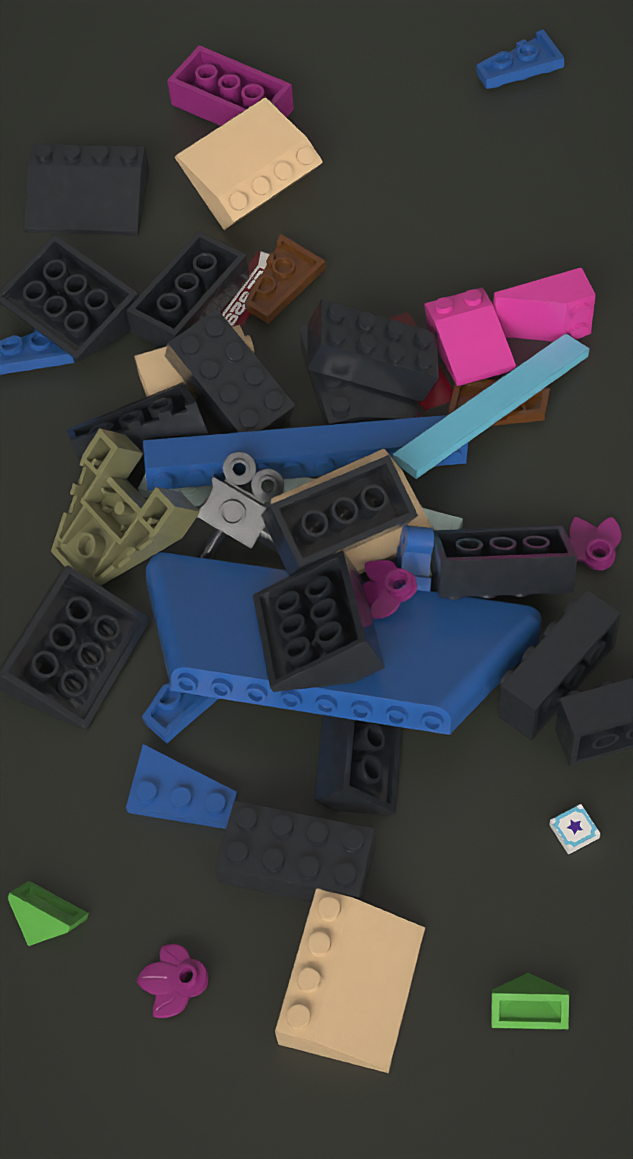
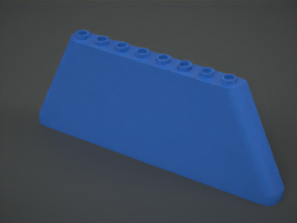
M164 552L154 554L146 567V584L171 691L450 735L500 683L505 673L509 669H513L521 661L525 651L531 645H537L540 637L542 617L533 607L471 597L451 600L445 597L439 598L437 592L416 590L410 599L401 602L393 614L384 618H372L385 668L354 683L273 692L269 685L253 594L289 577L287 570Z

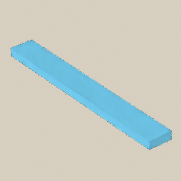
M564 334L393 453V460L399 467L417 479L587 358L589 348L568 334Z

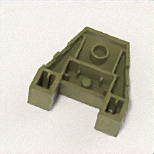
M104 429L98 430L82 456L80 465L84 467L78 484L73 483L70 494L74 495L69 512L63 513L51 552L64 567L69 565L99 586L182 539L200 513L185 495L179 491L155 487L146 500L127 480L143 452L125 434Z

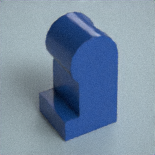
M404 525L399 545L397 546L395 566L397 569H405L415 576L418 584L417 590L430 592L431 578L429 577L434 546L433 529Z

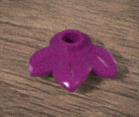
M578 517L573 518L569 530V540L577 555V561L584 562L586 566L594 570H605L611 567L615 561V548L621 542L620 527L615 519L610 517L596 528ZM595 554H600V555H602L603 557H602V558H598V557H595V556H593V555H595Z
M387 560L370 561L364 564L370 581L363 586L369 608H371L372 618H384L393 614L401 602L410 599L415 594L418 584L411 572L405 569H397L393 562Z
M178 944L162 946L160 950L161 962H155L146 966L137 977V983L143 990L156 995L153 1006V1016L155 1018L162 1019L179 1014L185 1009L189 998L201 994L208 985L207 968L200 961L191 959L188 950ZM193 972L192 979L185 983L186 976Z

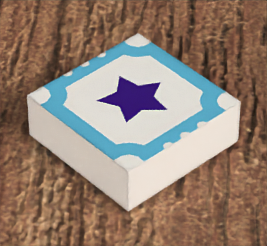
M581 804L550 820V827L568 854L600 837V832Z

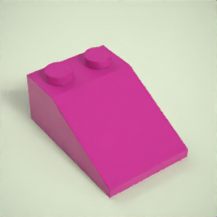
M578 268L495 292L493 306L506 338L554 342L564 334H568L574 339H580L591 334L596 294L583 269Z
M483 287L425 303L427 330L437 333V351L457 386L507 373L516 368L494 306Z

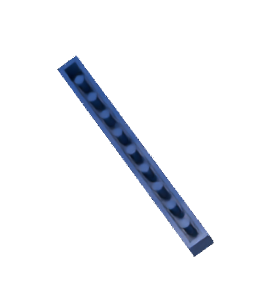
M448 415L144 440L147 491H152L155 487L175 489L213 485L211 478L214 474L225 480L223 463L225 458L234 451L249 453L255 461L256 472L262 468H273L282 475L283 479L323 476L382 449H385L393 459V453ZM468 442L435 466L466 464ZM236 463L233 466V471L236 474H243L246 470L243 463Z

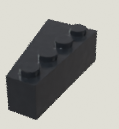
M183 382L66 430L80 462L85 450L99 429L125 434L143 452L142 456H144V440L208 435L197 403Z

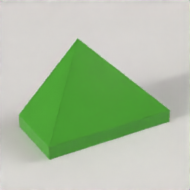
M27 881L11 891L8 896V901L28 946L68 933L84 922L89 914L31 881Z
M526 973L492 989V1028L568 1029L569 991L530 973Z

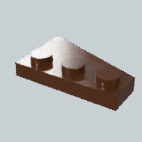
M280 234L274 252L270 253L266 260L267 265L262 275L257 277L245 300V309L269 324L326 269V262Z
M482 379L460 386L455 384L448 415L490 387L497 380ZM543 388L491 426L544 421L550 388Z

